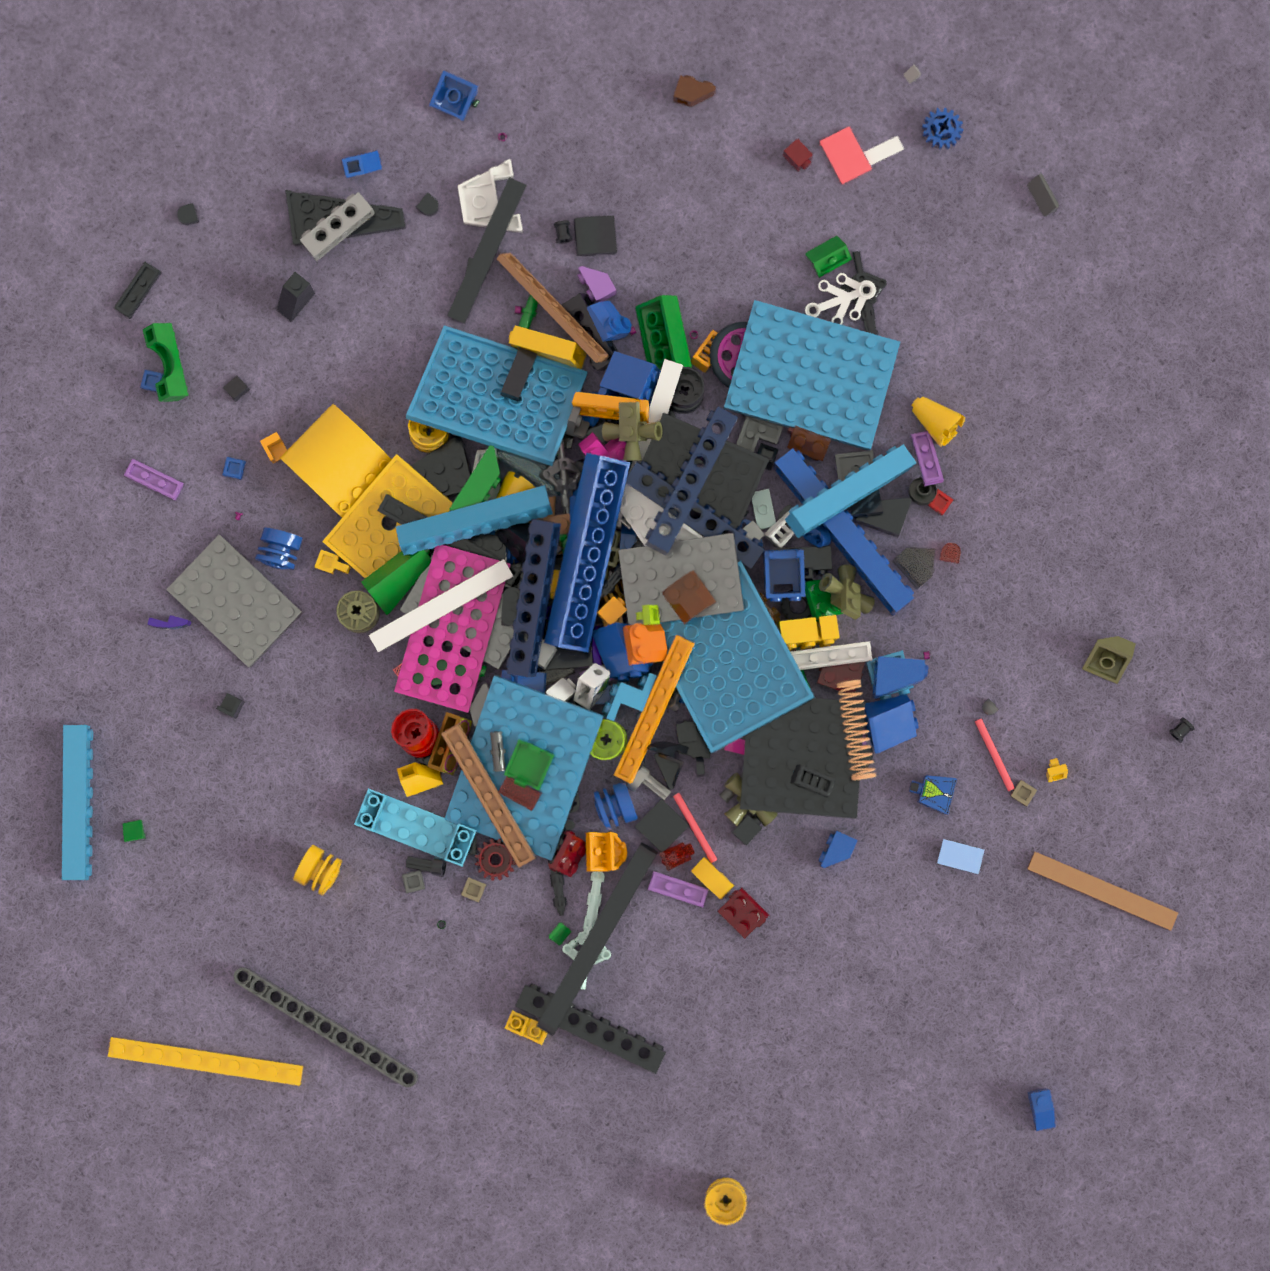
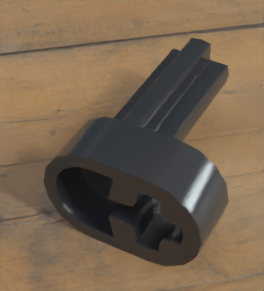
M408 856L406 859V868L431 872L433 876L444 877L447 861L443 858L434 857L432 861Z

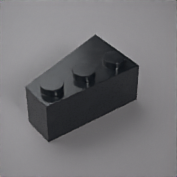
M529 522L515 524L505 529L501 528L495 532L498 539L522 566L526 560L527 553L525 548L530 536ZM543 536L540 537V544L542 545L544 543ZM559 545L557 547L556 556L563 549ZM540 555L536 559L538 564L541 562Z

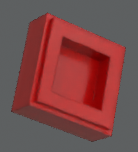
M937 489L935 499L927 506L943 515L954 499Z

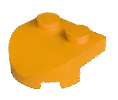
M587 832V872H608L619 869L627 858L625 842H622L618 834L614 832Z

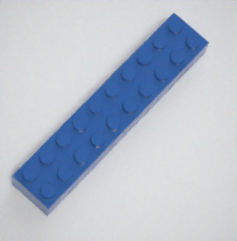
M792 448L774 463L773 469L801 504L804 505L803 502L811 496L816 498L818 492L824 488L828 490L829 487L823 480L819 481L815 476L817 474L811 465L807 466L803 461L805 458L801 452L795 451ZM847 510L822 523L820 526L830 533L831 541L848 562L857 569L856 572L892 616L914 599L912 589L908 585L904 586L900 581L902 579L900 574L896 570H891L888 566L890 563L884 555L880 556L876 551L878 549L872 540L868 541L865 538L864 530L861 526H856L852 522L853 517Z
M586 453L544 641L546 644L583 652L589 651L630 462Z

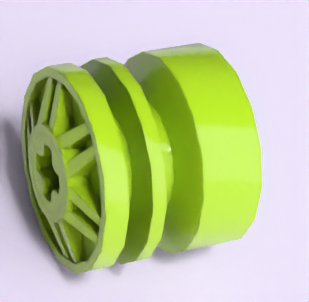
M602 720L590 754L600 760H610L620 756L627 745V734L624 727L616 721ZM608 734L609 738H611L612 741L608 742L607 745H605V741H602V737H606V735Z

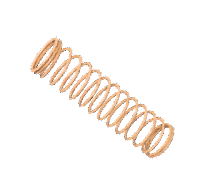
M861 680L836 684L837 688H846L840 690L837 694L850 695L839 699V702L849 703L841 706L840 709L853 710L841 715L844 718H852L844 721L842 724L856 725L844 730L846 733H856L845 737V739L859 740L846 745L848 748H859L847 754L862 755L848 761L850 763H862L852 766L850 770H866L853 774L851 780L876 777V773L862 774L873 771L875 768L853 769L874 762L873 760L852 761L872 755L873 753H852L870 748L871 745L849 746L870 740V738H849L867 733L869 730L847 731L867 725V722L846 723L864 718L866 715L844 716L865 709V707L843 708L864 702V700L842 701L843 699L863 694L862 692L841 693L861 687L862 685H859Z

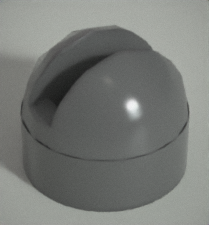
M989 698L982 706L983 712L987 715L995 714L999 710Z

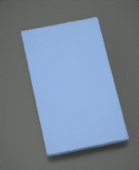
M943 839L937 864L979 874L984 849Z

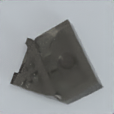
M907 547L892 561L914 587L918 589L933 576L936 548Z

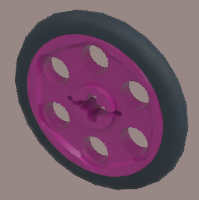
M735 322L727 325L719 331L711 344L709 355L711 367L719 381L728 388L733 377L730 371L736 366L748 322ZM736 335L740 338L739 345L732 344V336ZM723 351H728L731 354L729 361L722 359L721 354Z

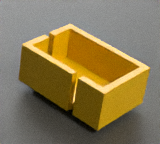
M836 615L819 617V622H816V617L779 621L776 625L790 652L797 647H800L801 650L812 649L816 645H819V648L829 647L840 638Z

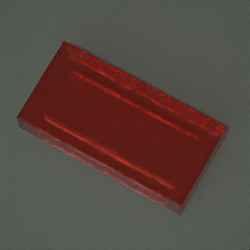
M506 776L498 793L533 811L542 793L528 785L525 788L514 784V778Z

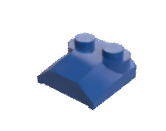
M443 70L429 106L464 121L470 105L477 95L478 85Z
M601 301L587 307L603 342L623 339L631 332L632 325L627 317L621 316L611 301Z

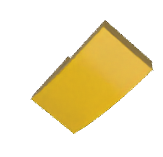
M705 857L691 870L721 900L734 887L722 872H719Z
M512 1010L505 1029L540 1045H543L547 1036L546 1032L536 1027L538 1021Z

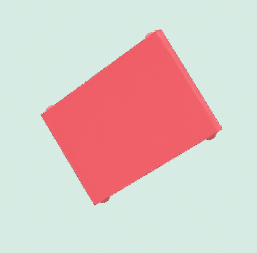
M850 127L820 141V146H822L841 184L872 170Z

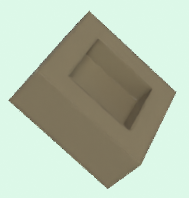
M1020 780L1010 797L1027 807L1037 790Z
M468 877L461 895L480 902L487 884Z

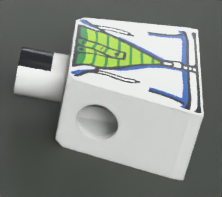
M594 663L578 678L573 701L588 710L593 707L607 689L611 673L606 670L604 664L600 666Z

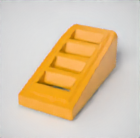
M714 330L711 331L691 359V364L704 373L707 372L711 364L710 358L703 354L702 351L710 355V348L706 345L711 346V338L714 339L718 334Z

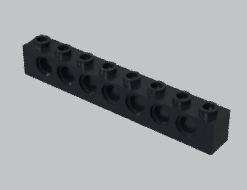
M530 983V985L524 986L515 1006L541 1018L554 993L548 991L545 994L540 991L541 987ZM540 996L544 999L542 1007L534 1005L533 1000L535 997ZM571 1004L559 1028L654 1074L657 1073L666 1054L663 1051L664 1047L655 1042L651 1045L645 1042V1037L639 1034H635L634 1037L628 1034V1029L620 1025L616 1028L610 1025V1020L603 1017L597 1019L593 1017V1012L585 1008L580 1011L575 1008L576 1004ZM575 1013L579 1016L580 1020L577 1024L569 1022L568 1017L570 1014ZM588 1022H594L597 1025L595 1032L590 1033L586 1030ZM605 1031H613L615 1038L612 1041H606L603 1037ZM624 1039H629L632 1042V1047L628 1050L623 1049L621 1046V1042ZM642 1047H646L650 1051V1055L647 1058H642L638 1054Z

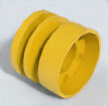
M409 420L410 441L419 451L431 453L448 442V432ZM427 429H431V434L429 436L426 433Z
M313 844L299 864L293 880L303 886H306L312 880L311 890L315 891L321 885L318 894L323 896L334 884L339 874L342 860L337 858L331 864L334 858L332 854L323 860L324 850Z
M724 1177L710 1184L706 1191L705 1208L709 1217L716 1223L723 1225L736 1223L742 1218L746 1209V1193L738 1181L733 1178ZM724 1195H727L728 1203H724V1200H721Z

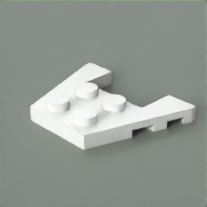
M511 159L489 169V171L482 175H477L458 185L464 224L487 227L498 203L494 181L508 179L509 177L514 178ZM520 214L513 216L507 231L523 232Z

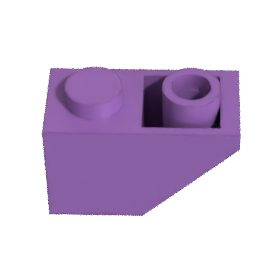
M583 266L579 267L580 274L577 276L582 285L586 284L588 288L586 293L591 301L594 300L595 303H598L617 294L616 288L607 273Z

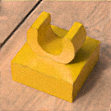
M1057 758L1049 760L1050 768L1047 769L1046 773L1048 783L1067 778L1068 769L1066 764L1059 765Z

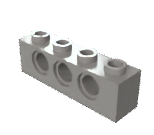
M359 192L351 194L341 207H335L331 211V215L326 219H320L316 223L317 226L314 229H309L302 234L300 241L316 262L375 214L373 208ZM349 210L356 211L352 217L346 216V213ZM334 222L341 223L338 229L331 228ZM326 234V238L323 241H318V235Z

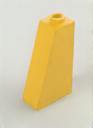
M516 325L509 334V344L513 348L519 349L520 347L535 352L538 356L582 370L587 353L576 342Z

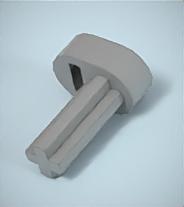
M644 765L638 770L633 783L626 785L635 792L640 784L643 783L663 800L671 793L669 789L649 774L651 771Z

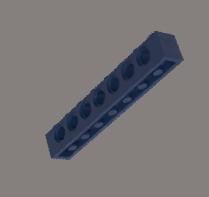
M717 407L715 411H710L706 418L709 423L706 428H701L697 436L700 438L698 444L694 443L688 453L691 455L689 461L685 460L680 468V471L683 472L681 477L675 478L671 486L674 489L672 494H667L662 503L665 505L663 511H658L654 522H656L654 529L650 528L645 536V539H647L646 546L665 556L669 553L738 419L737 416L720 407ZM712 426H718L721 430V433H714L712 431ZM703 443H710L712 445V450L708 451L704 449ZM694 460H702L703 467H697ZM686 476H692L695 483L688 484L685 479ZM677 493L685 494L686 501L678 500ZM668 510H675L677 518H671L668 515ZM659 527H666L669 531L668 535H662L659 532Z
M642 460L641 463L637 461L627 475L626 483L664 509L665 505L662 503L666 496H660L658 489L661 486H665L669 489V495H671L674 490L671 487L672 484L666 481L668 477L658 471L656 474L651 471L652 466ZM645 475L653 478V483L649 486L644 485L642 482V478ZM677 493V497H682L686 501L685 494ZM696 498L691 509L698 508L701 511V516L693 518L689 512L684 523L704 537L722 535L723 531L730 530L734 533L737 559L752 569L765 550L762 547L764 543L755 537L753 539L746 536L747 531L739 526L737 528L730 525L731 520L723 515L720 518L714 514L716 510L707 504L704 507L698 503L700 499ZM668 510L669 513H671L677 518V512L675 510ZM714 519L717 522L716 528H707L706 521ZM746 541L749 547L747 550L741 551L738 549V543Z
M532 519V523L529 525L530 536L525 548L527 553L526 560L522 566L523 579L519 585L520 597L516 603L517 615L513 622L514 633L510 641L511 652L506 664L508 668L507 673L536 677L561 523ZM541 536L544 537V543L542 545L540 544ZM538 555H540L541 562L539 564L536 560ZM535 574H536L537 577H538V580H537L536 583H534V580H533V577H534ZM532 593L535 597L533 603L530 600V596ZM528 613L531 614L530 622L527 620ZM525 632L528 634L527 641L524 639ZM522 651L525 653L524 660L521 658Z

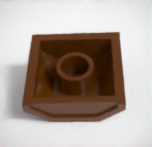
M694 570L682 576L662 592L666 601L671 605L684 625L707 607L716 603V600Z

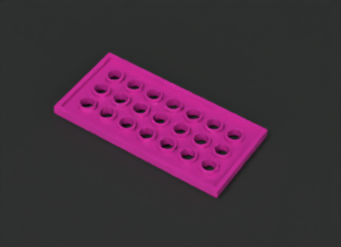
M445 545L436 546L418 607L446 592L442 591L439 587L441 581H449L450 588L448 590L470 579L466 578L463 574L466 567H472L474 570L473 576L500 561ZM450 561L455 564V570L451 573L445 570V564ZM506 581L487 591V599L480 602L476 597L462 605L463 612L460 615H455L452 611L439 618L440 623L437 628H431L428 624L412 633L409 637L394 692L469 713ZM474 609H479L482 612L479 620H474L471 617ZM455 622L458 625V630L456 633L451 634L448 632L447 627L450 623ZM468 628H474L477 632L473 639H469L466 636ZM426 636L434 638V644L431 647H427L424 644ZM445 641H450L453 645L450 652H445L442 649V644ZM464 646H468L471 649L469 657L461 655V649ZM422 654H426L429 658L428 664L424 666L418 661L419 656ZM441 659L447 662V668L444 671H440L437 668V662ZM458 665H463L466 668V673L463 676H458L455 672ZM416 673H421L424 677L421 684H416L413 681V676ZM439 678L442 681L440 689L432 687L433 679ZM454 683L459 684L461 687L460 692L456 695L450 691V687Z

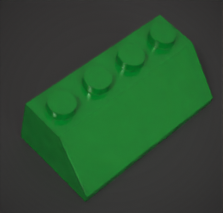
M660 295L635 306L646 361L655 364L660 370L665 359L682 364L683 367L692 368L677 295Z

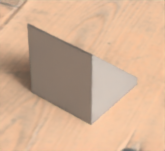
M914 64L903 75L911 84L921 76V73Z

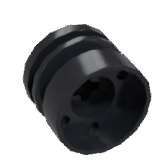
M682 367L670 405L671 410L680 414H688L700 407L703 401L705 384L703 377L697 370L691 367ZM681 390L687 392V395L681 394Z

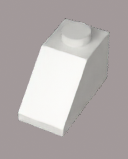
M562 677L546 691V694L567 702L575 694L576 690L574 688L576 685L569 678L565 680Z

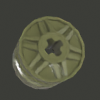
M360 590L350 591L339 600L337 617L340 623L349 631L357 634L366 633L377 625L380 618V609L376 601L368 593ZM355 607L360 609V615L353 614Z

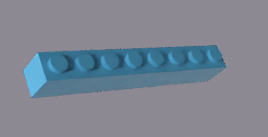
M904 444L898 448L896 446L892 447L886 452L887 455L885 456L880 454L872 460L873 463L870 465L868 462L859 468V472L855 473V471H852L845 476L844 481L837 480L831 485L832 488L829 490L827 488L822 489L817 493L816 498L809 497L803 502L804 505L801 507L796 505L788 511L790 514L785 518V521L797 538H800L909 471L917 462Z
M544 485L396 526L400 548L403 554L407 555L415 554L425 549H433L439 545L451 544L461 539H469L479 534H487L497 529H505L515 524L527 523L532 519L545 518L548 515H552L553 512Z
M63 725L62 880H89V876H92V865L89 864V857L92 856V845H89V837H92L93 834L92 826H90V818L93 816V808L90 806V799L93 797V788L90 787V779H93V769L90 768V760H93V749H90V741H93V730L88 725Z

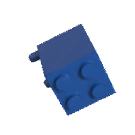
M614 351L600 383L601 388L598 394L607 395L608 393L616 397L648 400L650 408L661 370L653 363Z
M764 550V597L769 598L770 602L781 601V598L788 597L789 601H800L801 597H805L804 550ZM793 584V591L774 592V585Z

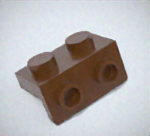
M795 425L787 448H793L795 451L798 450L813 460L823 461L831 439Z

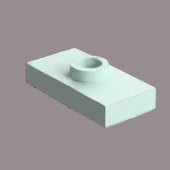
M769 489L755 491L752 497V505L756 524L761 530L770 528L776 523Z

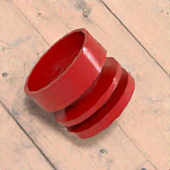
M408 709L396 716L392 723L391 733L395 742L407 754L415 758H423L432 753L439 734V728L424 712L418 709Z

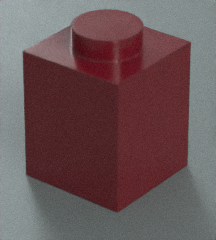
M798 138L783 152L785 159L797 172L801 169H807L812 164L813 154Z

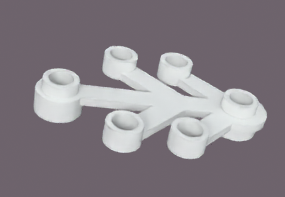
M840 273L836 277L837 283L841 285L846 284L856 290L848 293L831 285L827 280H822L819 282V289L821 291H828L838 297L820 304L809 303L805 308L806 315L817 317L821 311L841 304L836 316L832 318V322L834 323L835 318H840V325H842L843 317L851 300L859 297L855 308L849 314L852 320H858L861 317L860 312L866 299H871L875 295L876 287L871 281L865 280L859 283L848 278L846 274ZM844 275L846 277V280L843 283L839 282L838 280L839 276ZM822 282H826L828 284L827 289L821 288ZM865 286H868L870 288V292L868 294H865L863 292V288ZM811 307H815L817 309L815 314H811L809 312V309ZM853 311H857L859 313L858 318H853L851 316Z

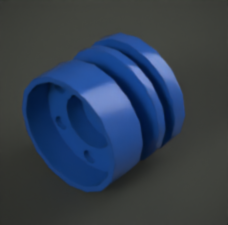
M264 527L260 540L267 543L268 546L258 547L257 550L265 553V555L256 554L255 559L272 568L294 570L295 564L287 561H297V557L290 554V550L299 551L303 538L285 531Z
M625 781L613 785V795H610L607 789L604 788L605 798L601 799L599 792H594V804L597 813L607 830L611 829L609 823L611 819L614 820L616 827L619 826L618 817L622 816L625 823L638 819Z

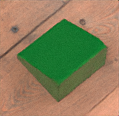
M142 820L123 823L124 842L146 839Z
M561 922L549 934L548 938L557 945H561L570 935L571 930Z

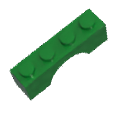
M153 323L142 329L146 347L158 354L164 367L163 377L155 384L159 402L179 401L187 397L188 389L185 383L172 323Z

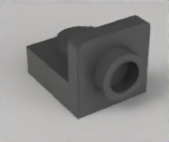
M573 406L568 419L566 434L584 439L590 423L582 420L583 417L580 416L581 408Z

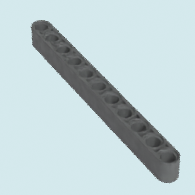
M247 967L239 968L235 971L234 981L238 985L404 1087H412L417 1083L418 1074L414 1069ZM241 971H246L248 974V979L245 982L239 978ZM258 981H262L265 985L262 992L256 989ZM274 991H278L281 994L279 1002H275L272 999ZM291 1001L296 1002L298 1005L296 1012H291L288 1008ZM308 1011L314 1014L312 1022H308L305 1019V1014ZM323 1022H328L331 1025L329 1032L322 1030L321 1025ZM340 1032L347 1034L348 1039L344 1043L338 1040ZM356 1042H361L364 1045L362 1053L355 1051L354 1045ZM373 1052L380 1054L381 1060L379 1063H374L371 1060ZM391 1062L397 1065L395 1073H391L387 1069L388 1064ZM405 1073H411L414 1076L412 1083L405 1082Z

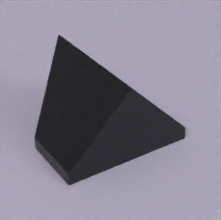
M659 753L654 754L653 756L668 789H673L684 762Z

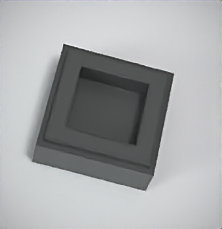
M421 870L402 874L406 893L425 889Z

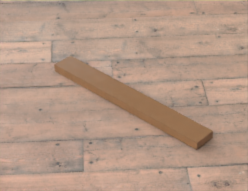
M512 253L500 254L497 260L596 363L604 362L609 358L607 352Z
M458 723L442 732L443 738L518 868L536 858L534 852L460 724Z
M1035 851L1027 867L1029 871L1170 931L1178 915L1176 911Z

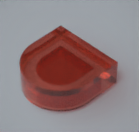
M955 543L944 545L941 550L940 561L959 564L960 547Z

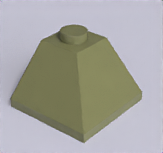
M1119 636L1098 639L1082 669L1118 684L1133 657L1136 643Z

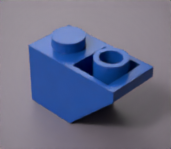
M378 150L341 158L346 178L382 169Z
M835 831L834 834L830 833L826 842L829 845L826 852L822 851L818 860L821 862L820 867L825 868L849 859L858 840L838 831Z

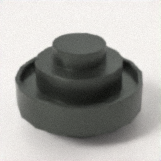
M922 477L913 480L908 488L910 499L918 505L925 506L930 504L937 494L936 485L924 486Z

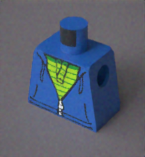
M924 776L922 783L911 781L909 792L919 794L918 803L947 815L957 778Z

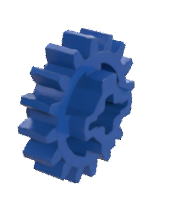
M937 108L936 114L931 111L929 117L924 119V122L927 124L922 126V129L925 130L922 135L928 136L926 143L933 142V148L935 145H939V150L942 149V146L949 149L950 143L955 146L956 140L960 141V134L964 130L959 128L963 124V121H957L959 114L953 116L954 110L948 113L947 108H944L943 112H940L939 108ZM946 123V128L939 134L940 128ZM931 129L934 130L935 136L931 133Z

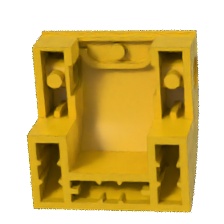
M334 404L280 457L304 483L342 518L392 460L358 425Z

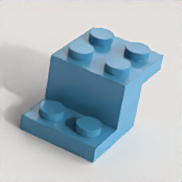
M649 672L645 673V675L641 674L637 684L640 686L639 689L618 681L616 684H612L609 695H612L610 702H605L602 709L604 717L614 721L620 704L643 712L657 675Z

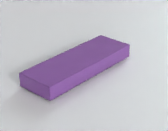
M928 431L911 434L924 486L942 483L944 479L931 435Z
M134 459L131 460L124 474L125 477L175 501L184 483Z
M653 871L648 887L650 891L700 907L704 906L709 890Z

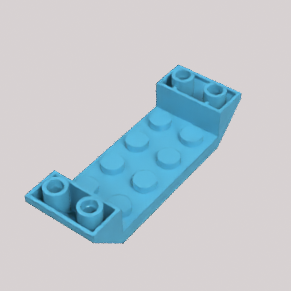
M369 788L354 823L356 826L443 858L462 867L477 831L459 823L458 825L451 823L441 816Z

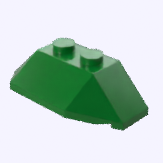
M490 445L450 507V511L489 500L491 495L488 493L492 487L496 489L501 481L494 446Z

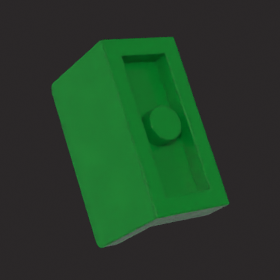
M838 236L805 253L819 278L852 260L847 245Z

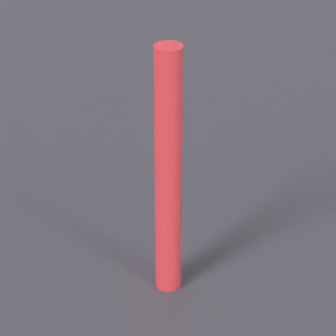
M982 718L975 721L1007 790L1014 789L1015 787Z
M677 793L673 796L674 800L711 863L715 862L718 859L681 794Z

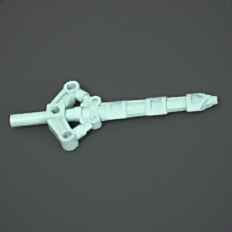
M603 872L591 873L590 880L593 882L591 893H588V910L584 920V932H580L575 939L565 944L562 948L563 952L573 960L579 952L574 949L578 945L577 943L583 945L598 919V908L601 905L602 894H600L601 882H604L605 877ZM605 946L595 964L611 957V952ZM587 978L580 989L586 988Z

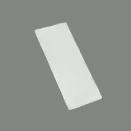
M898 136L865 151L864 154L870 165L904 148Z

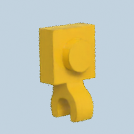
M324 550L320 551L315 564L316 569L330 574H334L335 569L349 574L351 569L349 565L338 562L340 556Z

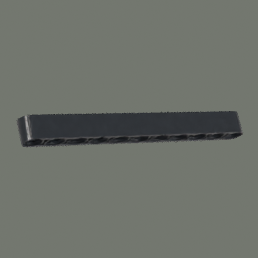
M641 842L536 1027L551 1036L555 1034L658 851Z

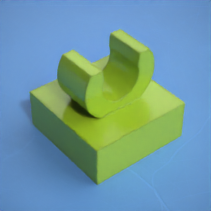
M642 605L643 612H636V620H643L644 625L660 624L658 605Z

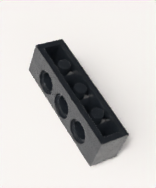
M579 293L563 303L562 307L587 333L590 328L592 329V338L607 352L609 358L604 362L596 363L590 357V364L597 371H604L607 369L614 351L618 352L612 340L602 341L587 310V307L593 304L587 293ZM581 312H582L583 315H584V318H583L582 321H581L580 318H579V315H580Z

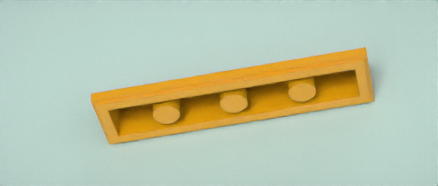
M575 392L572 400L573 406L581 408L580 415L619 420V402H640V422H649L648 400Z

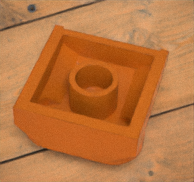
M636 623L623 627L629 665L665 661L667 644L665 632L661 624L644 625Z

